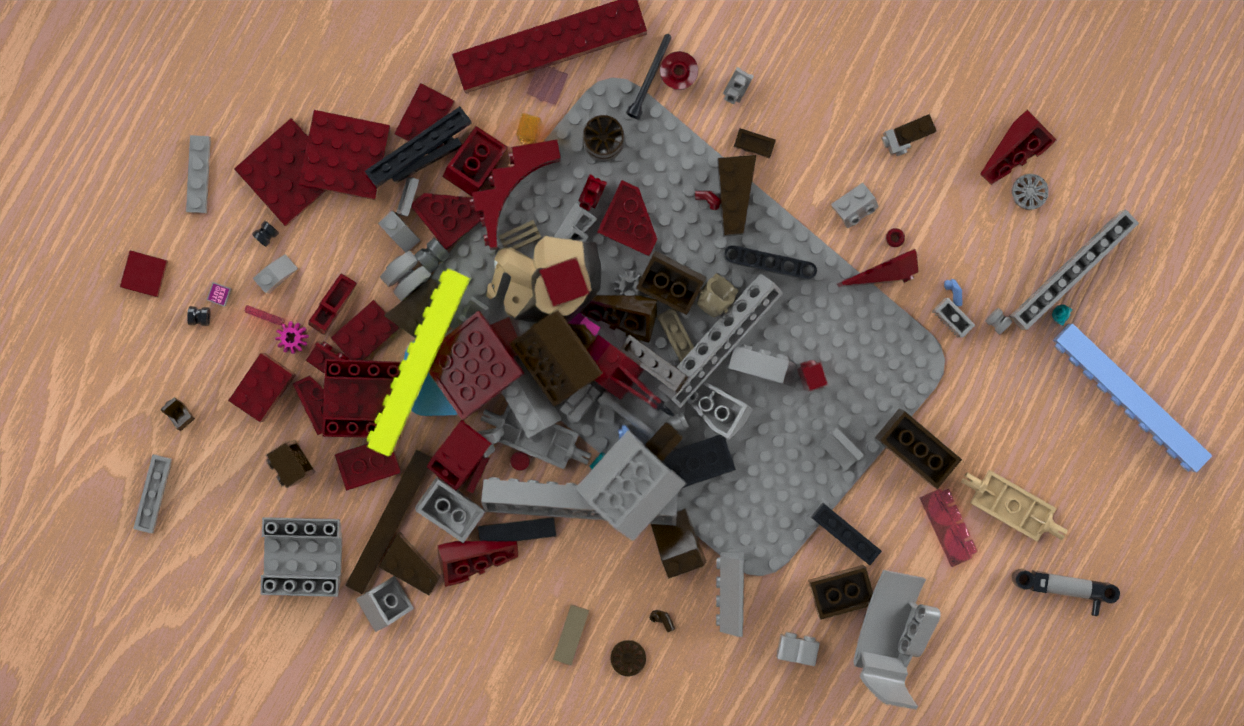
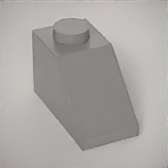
M393 210L378 223L405 253L421 241Z
M285 254L266 266L253 279L265 293L270 294L298 268Z

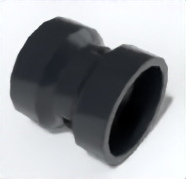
M266 220L261 224L259 230H255L252 233L265 247L270 244L271 238H275L279 234Z
M189 306L187 313L188 325L201 324V326H209L210 308L203 307L198 309L197 307Z

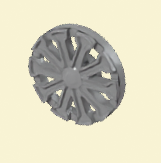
M1026 174L1019 177L1012 187L1014 202L1026 210H1034L1041 207L1048 198L1047 183L1042 177L1035 174ZM1040 181L1042 185L1036 187L1038 182ZM1018 183H1020L1023 186V188L1018 187ZM1043 188H1044V190H1045L1044 193L1038 191V190L1043 189ZM1016 191H1020L1022 194L1016 195ZM1024 197L1023 201L1020 203L1019 198Z

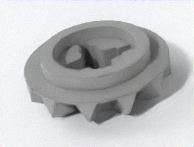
M625 271L618 275L614 282L616 295L642 296L643 292L635 289L641 276L634 271ZM623 280H625L628 283H631L634 280L636 281L633 285L635 293L631 290L625 291L623 293V291L625 290L624 288L626 287Z

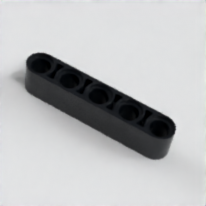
M728 246L723 253L724 260L730 264L809 280L814 278L817 273V267L812 262L740 246ZM730 249L736 250L738 254L734 260L729 259L727 256V252ZM752 253L756 256L754 264L746 261L747 254ZM771 257L774 259L775 265L773 268H768L765 265L766 258ZM785 262H791L794 265L792 272L785 271ZM804 266L812 268L811 276L803 274Z

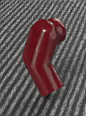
M695 191V200H706L710 204L711 210H718L720 208V198L712 191Z

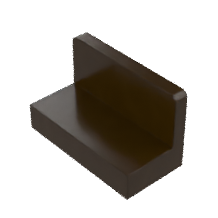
M665 422L644 447L662 462L679 444L683 436L668 422Z

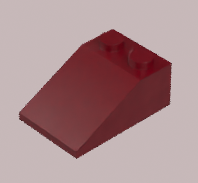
M475 126L446 167L442 177L473 197L472 192H477L481 189L491 174L492 169L495 168L508 147Z

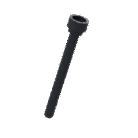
M670 34L664 35L635 102L628 106L626 114L631 118L639 120L643 113L642 103L672 37Z

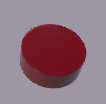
M518 451L511 457V466L518 471L525 470L530 464V458L526 453Z

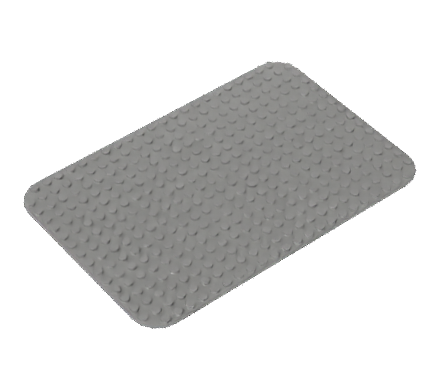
M609 78L598 81L580 97L544 140H558L561 162L546 165L532 172L514 188L507 198L498 221V250L490 251L489 246H485L484 235L487 234L486 227H482L480 222L458 241L449 252L451 256L445 262L439 264L431 279L439 280L443 270L447 271V269L454 270L471 278L450 327L456 329L460 325L457 319L473 297L489 307L484 314L485 319L512 357H516L517 354L509 343L531 328L536 322L515 320L506 313L503 302L511 280V276L507 272L502 274L496 296L490 299L486 295L488 284L492 283L495 272L494 259L499 249L504 248L499 236L534 220L542 238L516 249L533 259L537 243L546 235L547 237H554L574 204L578 203L580 205L581 202L578 199L591 174L595 178H600L601 181L607 182L596 209L591 208L588 211L597 220L584 232L588 236L585 242H596L601 262L600 291L596 295H616L614 282L618 275L625 271H634L642 277L655 251L704 275L706 280L701 289L716 273L726 280L725 275L728 274L732 284L739 291L734 302L760 273L774 282L783 294L736 346L741 347V344L753 347L752 351L759 352V349L771 352L770 356L777 357L778 354L789 357L788 361L798 364L797 368L801 367L800 363L808 360L821 362L828 385L811 391L804 390L797 368L792 386L729 369L732 350L705 382L753 408L744 426L730 440L725 437L736 470L682 488L678 492L677 511L686 508L696 535L719 555H721V552H744L745 574L764 576L777 572L790 561L818 528L819 524L811 518L818 507L824 503L833 510L885 449V446L875 437L896 411L900 408L912 416L935 390L944 373L945 358L942 347L927 329L874 284L838 287L837 283L859 274V272L753 182L744 234L723 237L721 205L718 210H711L710 204L706 200H695V191H712L720 198L717 159L723 156L648 93L641 106L643 113L640 119L637 120L629 117L626 111L628 106L635 102L641 89L640 86L621 78ZM598 115H609L619 121L624 131L623 148L620 154L613 160L606 162L592 159L586 153L583 145L584 127L590 119ZM621 180L640 189L657 236V242L650 257L597 233ZM530 226L528 228H525L515 234H512L504 238V240L507 241L511 238H514L524 232L533 229V227ZM534 232L511 244H508L507 246L513 247L525 240H528L536 236V234ZM735 245L812 262L817 267V273L814 278L804 280L744 267L743 270H735L730 263L724 260L723 254L718 256L722 262L720 265L715 255L725 250L728 246ZM730 249L727 252V256L731 260L736 259L738 256L734 249ZM749 253L746 256V261L754 264L756 256ZM771 257L766 258L765 265L768 268H773L775 265L774 259ZM785 262V271L792 272L794 265L791 262ZM733 264L738 269L743 267L740 265ZM804 266L803 274L811 276L812 268ZM753 272H756V273H757L756 275H754V276H752V277H750V278H748V279H746V280H744V281H743V279H742V278H744V277L750 275V274L753 273ZM623 280V282L626 285L623 293L628 290H631L635 293L633 285L636 281L634 280L633 282L628 283L625 280ZM645 293L642 294L643 297L652 298ZM698 293L687 315L675 310L694 347L725 314L723 312L720 316L714 318L705 313L697 305L700 293ZM657 300V315L672 308ZM583 315L601 328L597 335H600L620 350L628 338L625 336V332L617 328L613 330L609 328V324L603 321L597 322ZM656 317L650 343L640 342L674 367H677L680 361ZM644 370L638 379L653 394L665 402L664 405L674 415L685 413L689 421L690 427L686 428V431L679 432L683 439L674 450L719 435V433L713 431L690 403L686 401L679 408L658 389L662 382ZM595 380L590 382L601 393L605 389ZM636 383L632 386L633 390L646 398L648 397V394ZM629 392L622 400L612 394L613 399L655 433L660 429V424L671 418L665 412L655 410L645 401ZM596 400L578 423L559 409L562 405L558 404L555 406L562 418L561 421L571 430L579 433V436L599 453L607 454L619 441L618 429H622V425H626L629 431L643 443V446L650 439L618 412H615L613 424L594 421L598 404ZM835 427L864 454L859 461H855L847 470L820 445V442Z

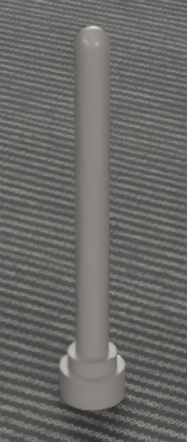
M604 389L598 396L596 401L601 405H609L649 438L655 434L652 429L613 399L612 393L607 389Z

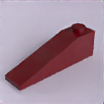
M1026 110L1013 122L980 175L992 185L1010 174L1012 168L1019 164L1021 166L1025 165L1027 159L1034 155L1038 157L1043 154L1057 140Z
M916 249L837 283V286L848 287L890 283L903 280L904 283L914 279L913 275L919 272Z

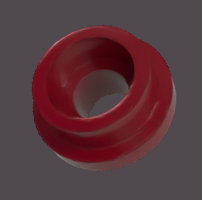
M893 228L886 234V242L891 247H899L905 241L903 231L898 228ZM894 234L898 236V241L896 242L892 240V235Z

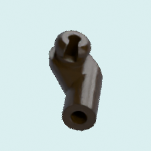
M661 610L651 612L649 618L652 622L663 623L667 632L676 629L667 612Z

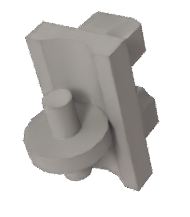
M737 67L723 92L726 95L724 99L731 104H735L736 101L740 103L754 76L747 74Z

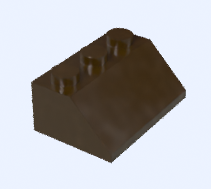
M655 251L635 289L687 315L706 277Z

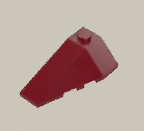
M453 541L437 545L438 559L445 587L464 583L469 580L470 576L476 573L481 575L485 573V569L493 565L498 567L518 557V544L514 541H464V543Z

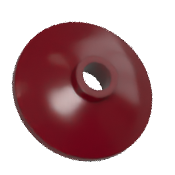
M682 51L672 52L663 59L660 66V75L668 87L675 90H683L689 88L696 81L698 65L690 54ZM680 68L682 69L683 73L681 75H677L675 73V70Z

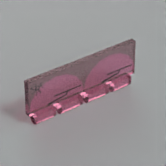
M939 488L919 497L950 566L953 567L971 559V555L978 551L972 539L964 541L965 538L971 535L965 522L956 523L962 519L957 505L948 506V504L954 502L950 490L941 491Z

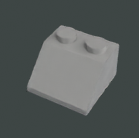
M395 576L356 599L375 632L387 627L414 609Z

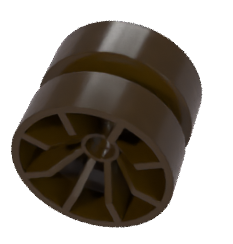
M598 115L590 119L583 130V145L586 153L592 159L601 162L613 160L620 154L623 148L624 131L619 121L609 115Z

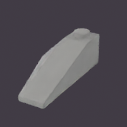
M705 381L687 400L713 431L729 440L744 426L753 410L747 404Z

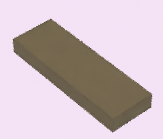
M671 308L656 317L681 363L694 346L675 309Z
M571 604L553 660L572 665L589 613L588 609Z

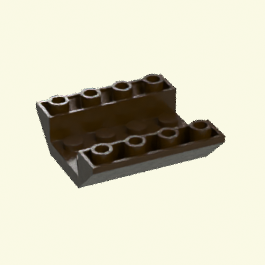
M558 309L509 343L553 407L603 374Z

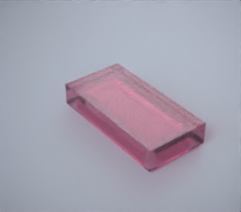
M246 305L244 310L245 313L277 325L284 324L286 320L251 305Z

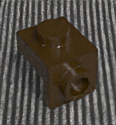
M175 397L166 402L161 408L162 413L169 417L179 431H182L195 419L186 405Z

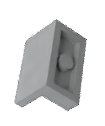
M836 427L820 442V445L845 470L864 456Z

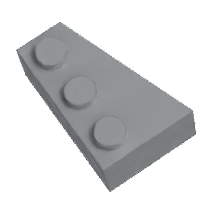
M741 344V347L736 346L734 348L729 369L792 386L798 364L788 361L789 357L780 354L777 357L770 356L771 352L759 349V352L752 351L753 347Z

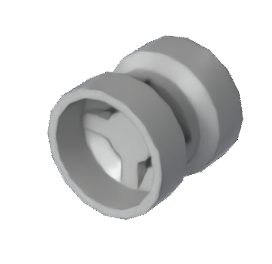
M1000 308L994 310L985 320L988 325H992L999 335L1013 322L1009 317L1003 315V311Z

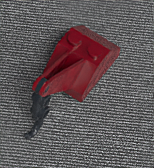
M597 335V339L587 349L603 373L595 381L620 400L629 392L645 401L655 410H661L674 417V413L664 405L665 402L653 394L638 379L644 372V369L600 335ZM636 383L648 394V397L646 398L633 390L632 386Z

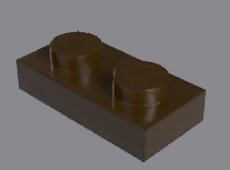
M930 114L893 129L900 146L937 132Z

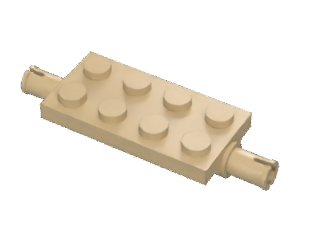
M988 470L983 480L974 477L968 472L964 477L970 481L962 478V484L976 490L975 495L970 501L972 505L1038 542L1044 532H1049L1060 540L1065 536L1058 531L1067 534L1068 530L1053 522L1052 517L1057 508L991 470Z

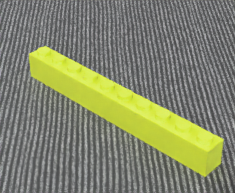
M451 269L443 270L439 278L441 284L432 293L431 299L433 302L430 307H426L423 313L424 322L422 325L419 324L415 331V335H417L415 342H411L408 346L407 353L409 355L406 360H402L398 370L401 373L398 378H394L391 384L392 393L390 396L387 395L383 402V406H385L383 413H379L376 417L375 424L377 426L374 431H370L366 441L369 442L367 447L386 456L392 454L471 278Z

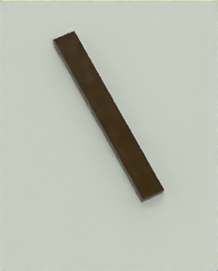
M419 450L415 451L345 586L360 594L364 593L428 470L427 465L432 459L429 455Z

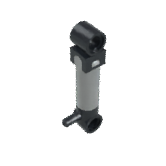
M1017 569L1012 574L1013 584L1023 590L1030 589L1035 592L1093 600L1092 616H1099L1101 601L1115 603L1120 597L1119 588L1108 582L1067 577L1032 570L1031 573L1025 569ZM1026 574L1027 581L1020 584V576ZM1111 588L1112 594L1106 598L1105 591Z

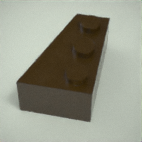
M437 279L428 280L384 316L416 338L415 331L419 324H423L425 319L422 317L427 306H431L433 302L431 299L432 293L435 288H439L441 282Z
M401 532L397 534L379 568L427 595L432 593L441 577Z

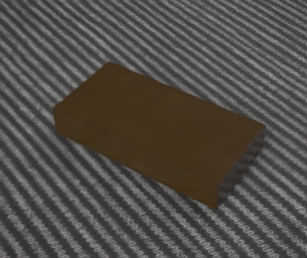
M739 128L734 147L770 158L776 139Z

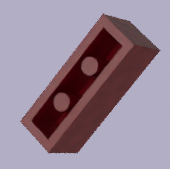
M808 360L800 363L801 367L797 368L804 390L811 391L828 385L821 362Z

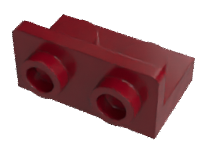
M323 341L322 343L316 342V346L306 361L325 374V359L348 360L349 358L341 352L335 353L332 351L333 346Z

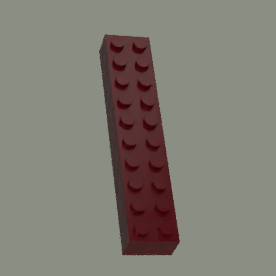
M616 0L453 53L452 56L463 90L467 94L647 35V28L638 0Z

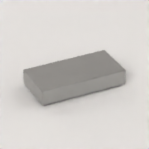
M411 177L406 179L397 214L408 217L418 186V179Z

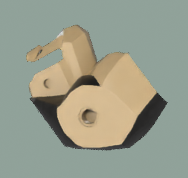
M546 235L537 243L533 259L511 247L499 249L494 259V276L492 283L488 284L486 295L490 299L496 296L502 274L507 272L511 276V280L503 303L505 311L510 317H513L515 320L538 323L558 309L568 323L600 291L602 272L596 242H581L547 237ZM577 257L590 294L553 307L539 270Z

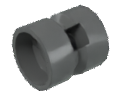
M435 237L427 243L426 249L422 248L415 254V257L430 273L439 267V262H445L451 256Z

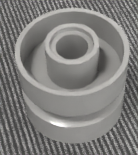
M411 251L394 259L380 276L388 287L399 282L393 293L401 302L432 277L424 266L417 268L415 271L412 270L419 260Z

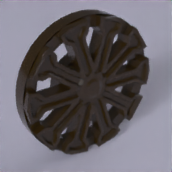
M634 640L621 641L612 649L610 656L611 665L620 675L634 676L641 672L645 666V650ZM626 643H629L628 651L625 646ZM633 645H636L637 648L632 651ZM621 646L624 652L618 650V647ZM642 651L641 655H635L637 652ZM614 653H617V654H619L620 656H619V657H614ZM636 659H643V662L640 663ZM615 661H621V662H620L619 664H617V665H615V663H614ZM633 664L639 666V669L636 670ZM625 665L623 671L619 670L621 666ZM628 666H630L632 670L631 673L627 672Z

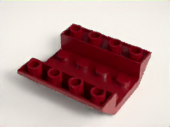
M325 359L323 437L367 438L370 431H374L377 426L375 424L377 415L383 413L385 408L383 402L386 396H390L393 389L390 387L394 378H398L401 373L398 370L401 362Z

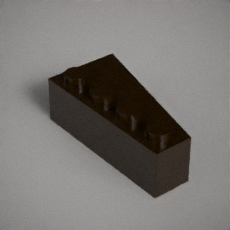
M757 155L717 159L723 237L744 234Z

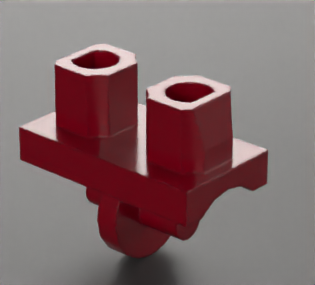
M590 174L578 199L581 202L579 206L587 211H590L591 208L596 209L607 182L601 181L600 178H595Z

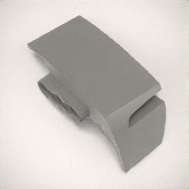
M883 570L873 592L860 631L853 662L856 667L863 668L860 673L861 680L884 704L917 709V704L905 686V679L908 675L907 666L912 657H920L924 652L940 620V610L936 607L916 604L920 591L926 581L924 577Z

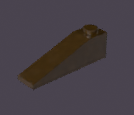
M596 295L580 313L597 322L603 321L609 324V328L613 330L617 328L625 332L627 337L631 335L639 341L650 343L657 316V300L637 295Z

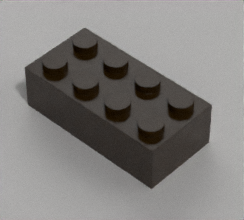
M900 408L875 437V439L936 489L941 486L962 460L912 416Z

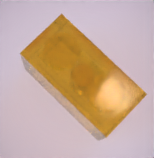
M522 113L516 133L520 144L537 143L542 126L541 118Z

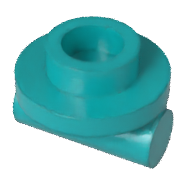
M1064 304L1056 306L1052 312L1053 320L1063 326L1070 317L1072 309Z

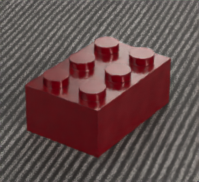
M260 353L228 401L258 422H264L296 374L266 353Z

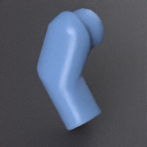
M954 279L945 280L944 288L952 291L953 303L956 306H962L961 287Z

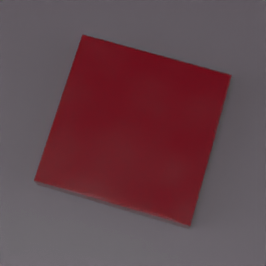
M130 250L120 287L158 297L168 260Z
M577 257L539 270L553 307L590 294Z

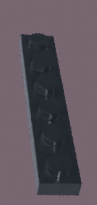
M459 106L365 170V173L374 186L378 188L472 124V122Z

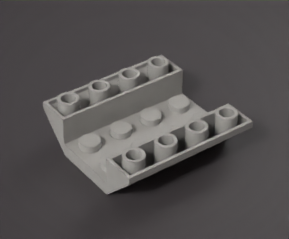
M628 430L581 481L576 489L587 503L616 530L634 541L686 483L676 473L663 465Z
M262 517V537H265L264 574L261 575L260 595L338 597L342 571V530L340 519Z

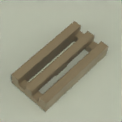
M534 220L499 236L503 247L508 248V244L535 232L536 236L511 247L515 250L542 237ZM530 226L533 227V229L524 232L514 238H511L507 241L504 240V238L512 234H515L525 228H528Z

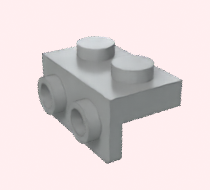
M861 183L831 204L847 228L856 225L862 218L872 214L878 208L876 198L864 183Z

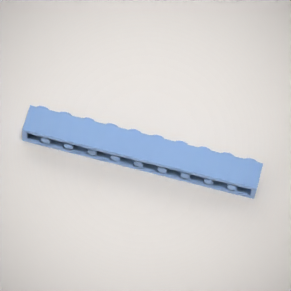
M1073 323L1068 324L1052 340L1056 343L1055 348L1062 354L1065 352L1070 357L1069 361L1076 367L1079 365L1084 370L1082 373L1088 379H1094L1098 383L1096 386L1103 393L1108 392L1112 396L1110 399L1117 406L1121 405L1126 409L1124 413L1131 419L1135 418L1139 422L1138 426L1146 433L1149 431L1153 435L1152 439L1161 446L1163 444L1167 448L1166 452L1173 459L1177 458L1181 461L1180 466L1184 470L1197 473L1212 457L1198 441Z

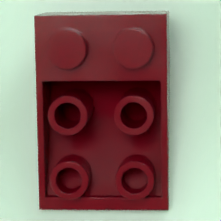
M461 420L434 454L427 468L457 491L469 479L492 443Z

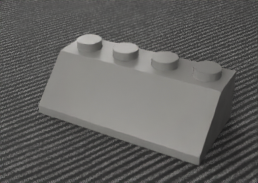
M516 356L514 359L524 374L501 392L530 439L561 421L562 418L522 361Z
M721 552L720 558H717V569H720V577L717 576L716 588H720V595H716V607H720V614H716V626H720V632L743 637L744 552Z

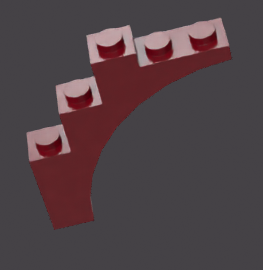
M557 139L512 147L509 159L510 164H514V166L492 169L493 175L489 176L490 185L495 187V189L472 192L473 198H469L471 210L475 209L476 214L484 213L480 218L482 227H486L487 234L484 235L485 246H489L490 251L498 250V221L503 205L510 193L532 172L546 165L561 162Z

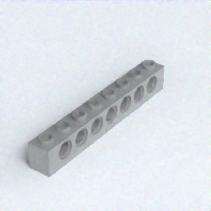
M1126 209L1119 211L1009 317L1021 330L1029 329L1139 224L1137 220Z
M760 273L728 309L727 313L714 324L676 367L688 376L679 393L674 392L663 383L658 389L681 408L779 299L783 292L774 282Z

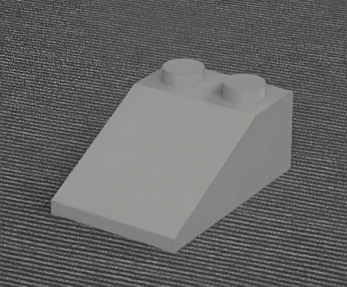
M436 476L415 506L416 512L462 543H464L485 513V510L459 490L455 491L438 476Z

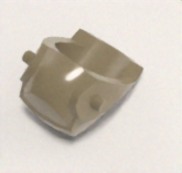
M716 273L700 290L697 305L705 313L715 318L723 312L727 313L728 308L733 304L739 291L728 280Z

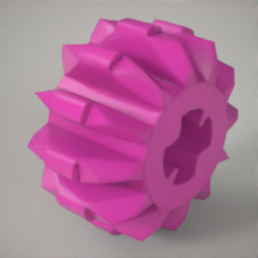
M289 321L288 327L286 324L281 325L284 331L279 329L276 331L278 334H281V337H275V340L282 341L278 344V347L285 346L283 352L287 353L290 349L291 354H295L296 349L299 352L303 350L300 344L307 346L308 343L303 341V338H309V335L302 334L306 331V328L303 327L299 330L300 323L297 322L294 326L293 322ZM290 333L296 335L294 337V342L288 340L290 338Z

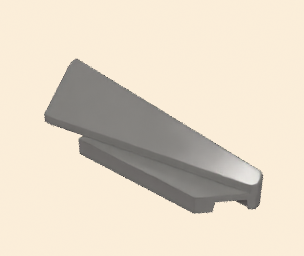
M575 203L554 238L585 242L588 236L584 232L597 218L580 207L578 203Z

